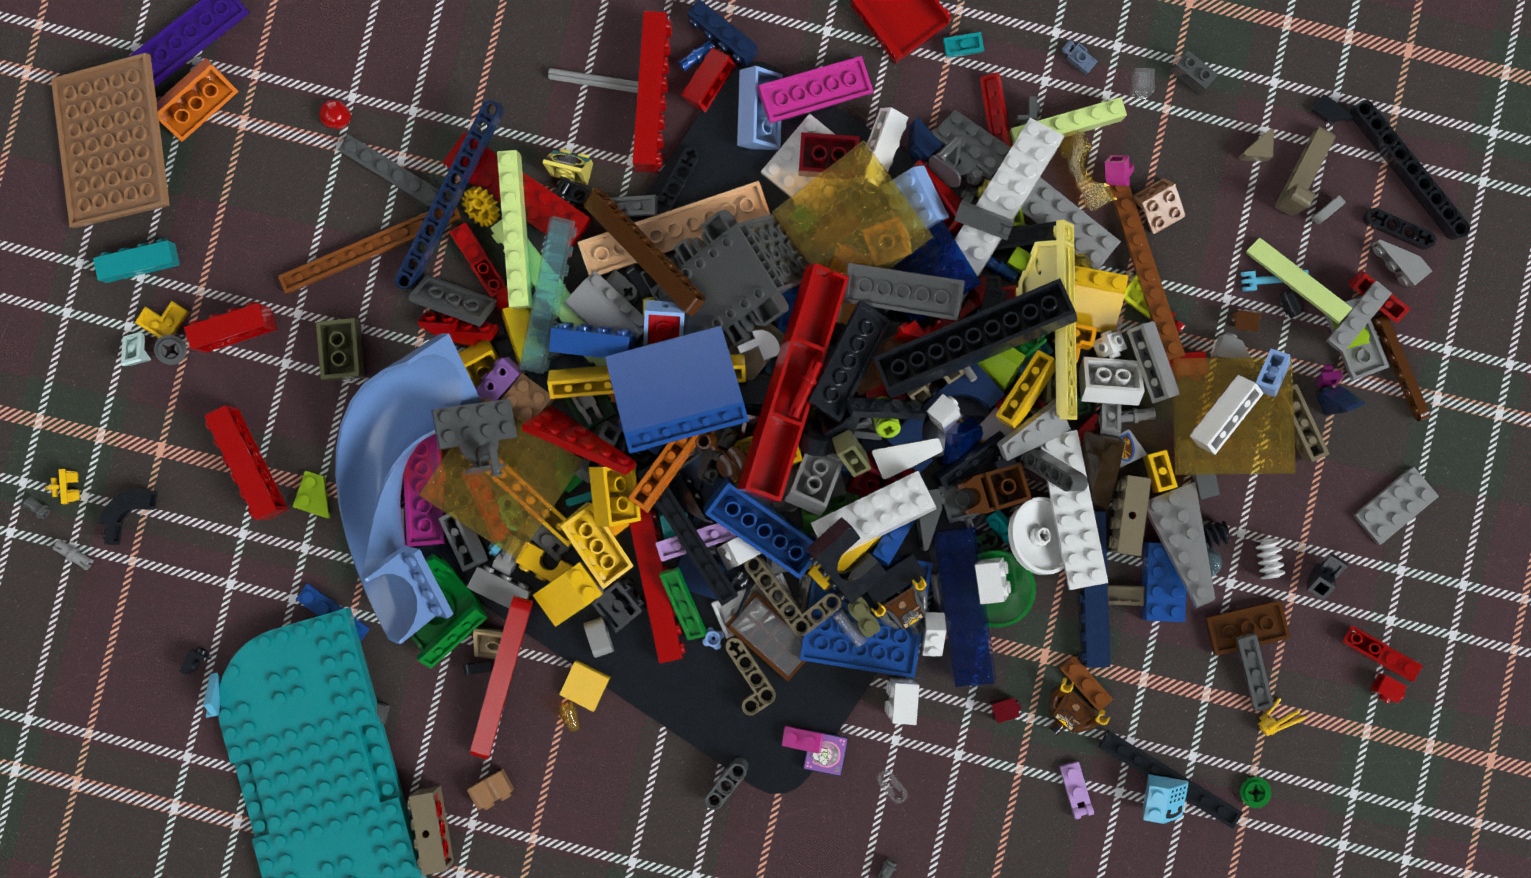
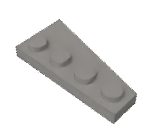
M1054 399L999 441L997 445L1003 459L1008 461L1061 436L1064 432L1071 431L1067 420L1059 419V416H1056V399Z

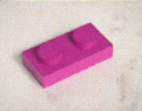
M785 726L782 746L819 754L821 753L824 734Z

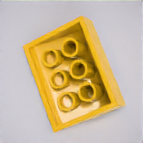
M1075 266L1076 323L1096 327V332L1099 333L1109 330L1114 333L1126 293L1128 275Z

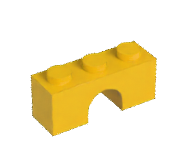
M530 541L526 542L516 560V563L520 564V569L528 573L531 570L536 573V578L544 582L546 580L552 582L574 566L565 560H560L555 569H547L542 561L546 551Z

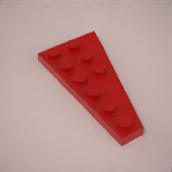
M554 406L548 407L523 423L522 431L621 474L627 475L635 468V460Z

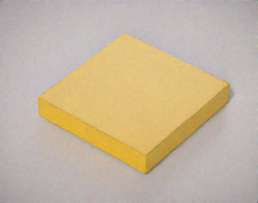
M576 660L559 695L594 712L610 680V676Z

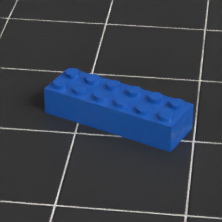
M726 476L703 507L704 513L800 579L812 564L808 559L811 555L806 548L816 538L756 496L737 490L738 484Z

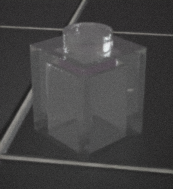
M1135 68L1131 73V96H1137L1138 99H1146L1155 91V69Z

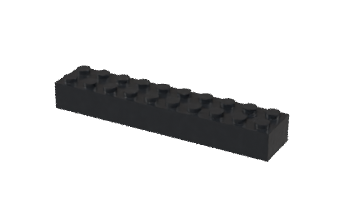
M1059 278L873 358L890 398L893 399L1077 322V315Z

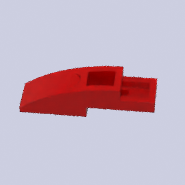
M465 222L449 233L492 298L506 284L479 240Z
M425 312L417 322L418 326L434 335L449 333L453 342L475 346L479 340L491 341L498 332L497 324L484 322L479 327L466 321L462 322V320L435 312Z
M1352 625L1342 643L1364 657L1410 682L1415 681L1423 667L1420 663L1390 648L1387 644Z

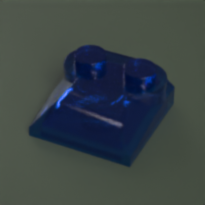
M971 416L947 430L943 464L948 465L960 459L974 449L975 443L981 440L983 428L977 424V419Z

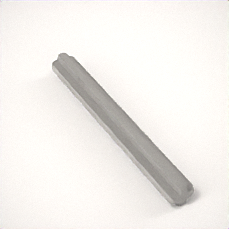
M550 68L548 71L550 80L638 93L637 81Z

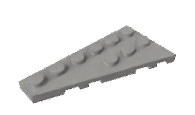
M1192 482L1149 499L1147 516L1195 608L1214 601L1215 594L1196 482Z

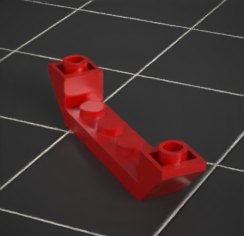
M985 275L975 281L966 297L969 300L962 304L963 308L960 310L958 321L980 307L977 293L986 291L987 278ZM940 318L935 322L936 326L932 328L929 325L924 330L921 329L916 320L910 324L905 322L897 328L899 332L894 335V338L908 343L953 324L957 320Z

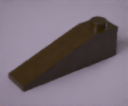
M1085 430L1081 451L1093 510L1108 512L1122 460L1125 440L1124 437Z

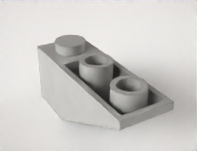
M1377 240L1370 244L1373 247V252L1383 259L1387 269L1394 272L1398 277V282L1406 288L1415 286L1432 272L1425 261L1414 253L1383 240Z

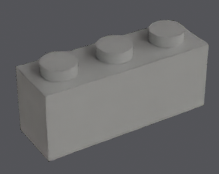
M487 565L476 568L467 586L468 589L507 608H510L514 595L529 599L532 593L528 589V585L522 582L517 584L511 581L512 577L503 573L498 575L494 573L495 569Z

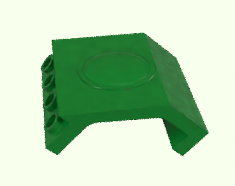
M431 554L425 560L453 615L448 619L435 616L410 636L421 651L416 655L417 660L431 669L488 618L476 594L467 588L468 585L444 558L440 559L434 554Z

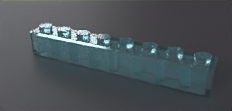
M555 216L549 219L518 370L537 374H544V371H548L550 360L547 359L550 332L552 327L557 326L558 322L555 321V317L561 310L559 298L565 291L563 279L564 276L568 275L569 265H567L568 257L571 258L573 246L570 245L572 238L575 239L577 227H574L575 221Z

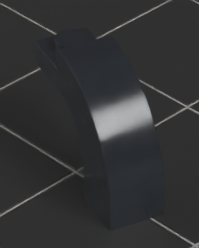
M130 490L113 498L106 505L99 524L106 525V529L103 532L104 544L120 545L122 526L126 516L136 509L155 510L158 491Z

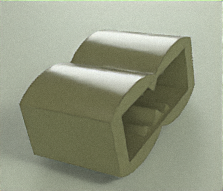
M860 597L853 604L849 601L846 602L848 613L855 619L858 630L864 636L869 638L880 631L877 619L870 614L869 606L863 598Z

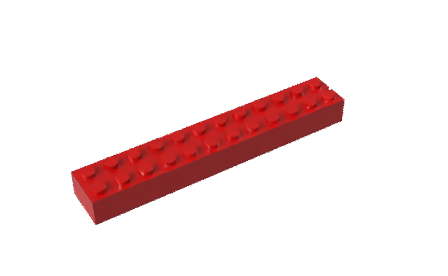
M817 263L805 267L737 490L771 502H781L811 404L805 403L799 420L788 416L787 413L802 383L801 378L806 374L811 360H815V363L818 361L821 364L824 362L849 280L848 276L836 271L830 272L831 269Z

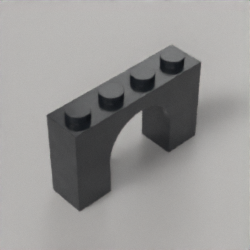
M841 517L808 546L806 550L811 555L808 559L816 567L819 565L818 571L825 579L829 578L827 583L834 590L838 589L835 593L842 601L846 599L853 604L886 574V571L869 553L864 555L851 568L845 571L837 570L838 562L842 555L860 539L854 528Z

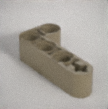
M733 636L727 640L726 650L753 690L751 694L743 699L742 710L747 715H754L775 700V690L746 645L737 636ZM731 641H733L734 643H739L738 649L740 652H742V650L745 651L744 653H741L737 658L735 657V655L738 654L737 651L734 648L730 649ZM748 657L751 664L748 667H743L740 664L741 658ZM752 674H760L762 677L759 683L752 682L750 679ZM764 690H770L772 697L764 699L761 693ZM747 701H754L756 708L748 710L745 707V703Z

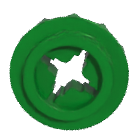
M1254 776L1247 778L1244 783H1241L1239 791L1241 800L1247 806L1261 808L1269 802L1271 788L1267 781ZM1256 786V789L1261 791L1262 793H1257L1254 797V795L1249 793L1248 791L1254 790V787Z

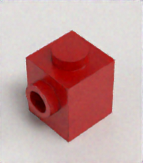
M1378 673L1370 690L1378 694V699L1389 704L1391 701L1398 704L1404 698L1407 686L1388 675Z

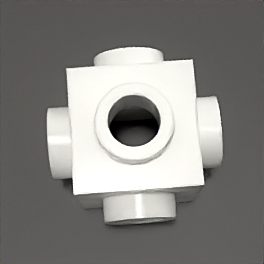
M1111 330L1100 334L1101 338L1095 340L1093 346L1098 358L1109 357L1113 359L1121 356L1120 352L1127 349L1121 331L1112 333Z

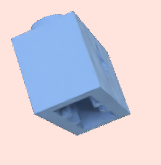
M1270 349L1256 381V384L1264 394L1276 397L1291 363L1290 354Z

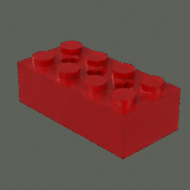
M251 302L241 309H229L223 315L213 314L207 320L192 321L189 326L184 327L190 349L208 353L276 331L278 329L272 310L263 304Z

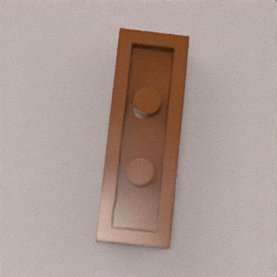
M1074 655L1059 667L1098 712L1113 700Z

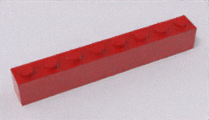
M640 508L641 521L631 522L630 527L660 664L682 659L686 651L684 642H680L679 634H682L680 623H676V612L659 576L661 571L668 570V566H664L656 546V542L662 539L660 528L655 526V521L658 520L657 513L652 508L648 513Z

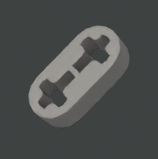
M1338 195L1313 215L1311 219L1316 225H1319L1343 206L1346 201Z

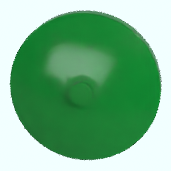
M988 550L975 555L966 563L959 575L957 591L963 609L972 619L988 627L1000 628L1013 625L1026 616L1035 600L1036 583L1033 573L1026 570L1017 561L1013 553L1004 550ZM1003 557L1004 562L1008 564L1006 580L1010 581L1011 593H1009L1004 602L980 604L975 564L982 559Z

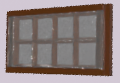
M755 590L746 600L739 619L735 618L737 610L724 626L785 680L789 681L806 662L799 660L803 636L796 635L776 608Z

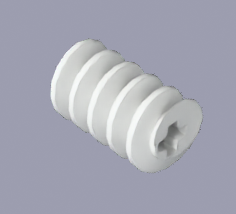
M1274 538L1255 540V542L1261 543L1256 549L1262 550L1261 553L1257 554V557L1263 558L1258 564L1264 566L1259 572L1266 574L1260 579L1278 578L1285 574L1284 570L1279 569L1284 566V563L1278 562V560L1283 558V555L1277 554L1282 551V548L1275 546L1280 543V540Z

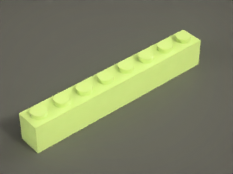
M517 150L498 151L509 307L512 309L533 308L521 154Z

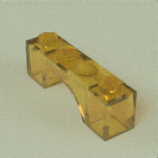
M1078 131L1062 140L1059 151L1068 162L1067 168L1077 180L1075 184L1085 197L1084 203L1086 207L1091 209V211H1095L1117 199L1110 185L1096 182L1087 174L1085 160L1092 147L1084 131Z

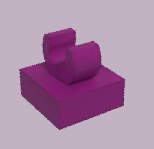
M1332 364L1323 365L1324 369L1320 370L1321 375L1316 380L1318 388L1331 384L1332 386L1338 385L1343 378L1341 370L1334 371Z

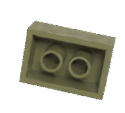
M350 318L316 322L321 380L337 381L366 378L361 321Z

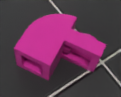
M1110 155L1105 161L1107 185L1129 186V177L1134 171V163H1129V156Z

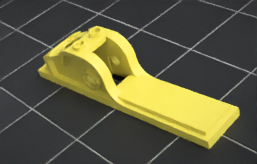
M1056 220V226L1053 229L1056 240L1034 243L1027 268L1022 272L1018 282L1016 297L1060 278L1075 309L1074 224L1066 220ZM1076 322L1055 330L1056 416H1059V419L1077 420Z

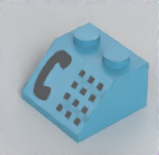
M1148 774L1142 808L1143 820L1164 824L1181 818L1188 781Z

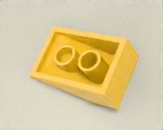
M580 561L533 594V596L556 627L600 597L604 592L582 561Z

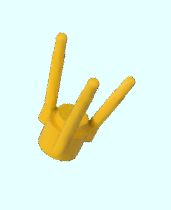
M1278 698L1273 703L1274 706L1270 707L1265 714L1259 717L1261 722L1258 723V726L1268 737L1305 720L1306 717L1302 716L1283 725L1280 724L1299 714L1300 710H1296L1278 721L1273 717L1268 718L1281 701V698Z

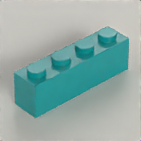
M158 239L155 241L156 243L138 244L137 248L133 249L121 248L116 253H101L99 257L93 258L98 281L109 283L180 266L176 245L167 239Z

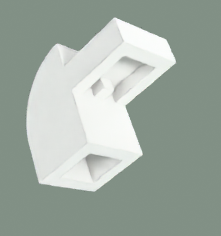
M765 330L752 331L755 339L751 340L749 338L737 346L740 354L759 347L764 361L777 357L780 351L777 339Z

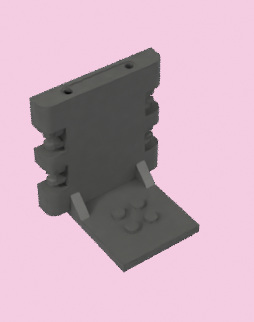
M722 210L701 225L703 229L701 237L704 243L700 238L695 237L694 239H683L674 246L676 261L672 258L669 259L706 298L695 316L685 313L683 336L721 326L726 342L736 347L752 336L754 324L751 319L756 325L764 327L788 311V303L782 294L800 286L805 267L814 262L782 212L738 223L729 211ZM645 270L640 273L641 278L656 301L674 302Z

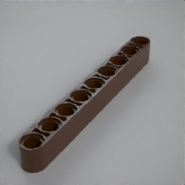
M594 187L583 203L584 207L685 313L695 316L705 302V296L604 191Z

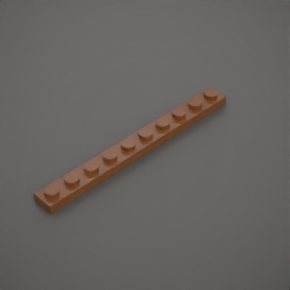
M1107 185L1151 321L1155 322L1168 361L1184 357V349L1130 185Z
M457 206L447 226L462 220ZM441 208L437 212L439 218L443 216ZM428 212L279 275L278 278L285 294L288 295L413 241ZM432 225L429 227V233L435 231Z

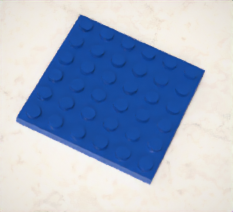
M894 556L888 567L902 558ZM917 560L925 572V575L922 577L926 582L925 588L928 597L933 563ZM812 578L807 610L826 595L837 592L838 589L834 590L831 587L825 592ZM866 592L861 598L867 602L870 614L879 623L880 631L867 638L858 630L855 619L846 609L847 600L845 599L838 611L809 634L803 635L799 660L915 678L922 632L914 635L910 627L902 630L901 628L894 629L883 624L879 617L871 611V608L877 610L879 604L874 605ZM832 596L829 598L828 604L835 608L838 602ZM814 610L813 616L815 619L820 620L822 618L821 610ZM924 617L919 620L922 625L924 622ZM805 623V626H804V632H805L806 629H807L806 623Z

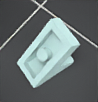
M142 332L123 336L122 366H132L151 360L144 350L145 336Z

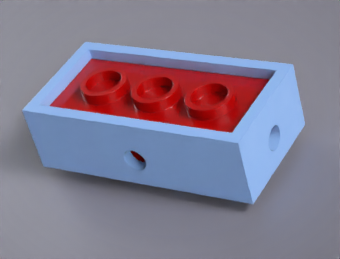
M646 300L643 346L683 336L685 312L675 302Z

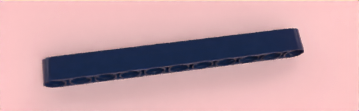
M487 100L482 104L395 276V285L399 289H413L423 274L503 116L504 108L499 102ZM492 105H495L496 111L491 115L489 109ZM486 122L487 129L482 132L481 124ZM476 139L478 141V147L474 150L472 148V142ZM465 157H468L469 165L465 167L463 160ZM457 174L461 177L458 184L455 183V176ZM448 191H450L452 194V198L450 201L446 199V194ZM440 208L443 210V216L441 218H439L437 215V212ZM431 225L435 229L433 235L429 233V227ZM422 242H424L426 245V250L424 252H422L420 249ZM414 259L417 261L416 269H414L412 266V261ZM405 276L409 279L407 286L403 282Z

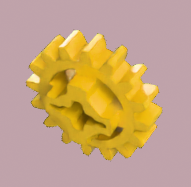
M473 186L464 192V196H462L464 200L462 205L466 207L464 211L469 214L470 219H474L475 224L479 222L481 227L484 225L489 227L498 221L497 218L500 217L498 213L500 208L496 207L498 202L494 201L492 194L488 195L487 189L482 191L481 186L477 188Z

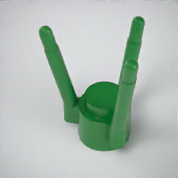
M1047 334L1038 337L1035 341L1031 340L1017 346L1016 350L1024 354L1025 358H1028L1047 341L1044 338Z

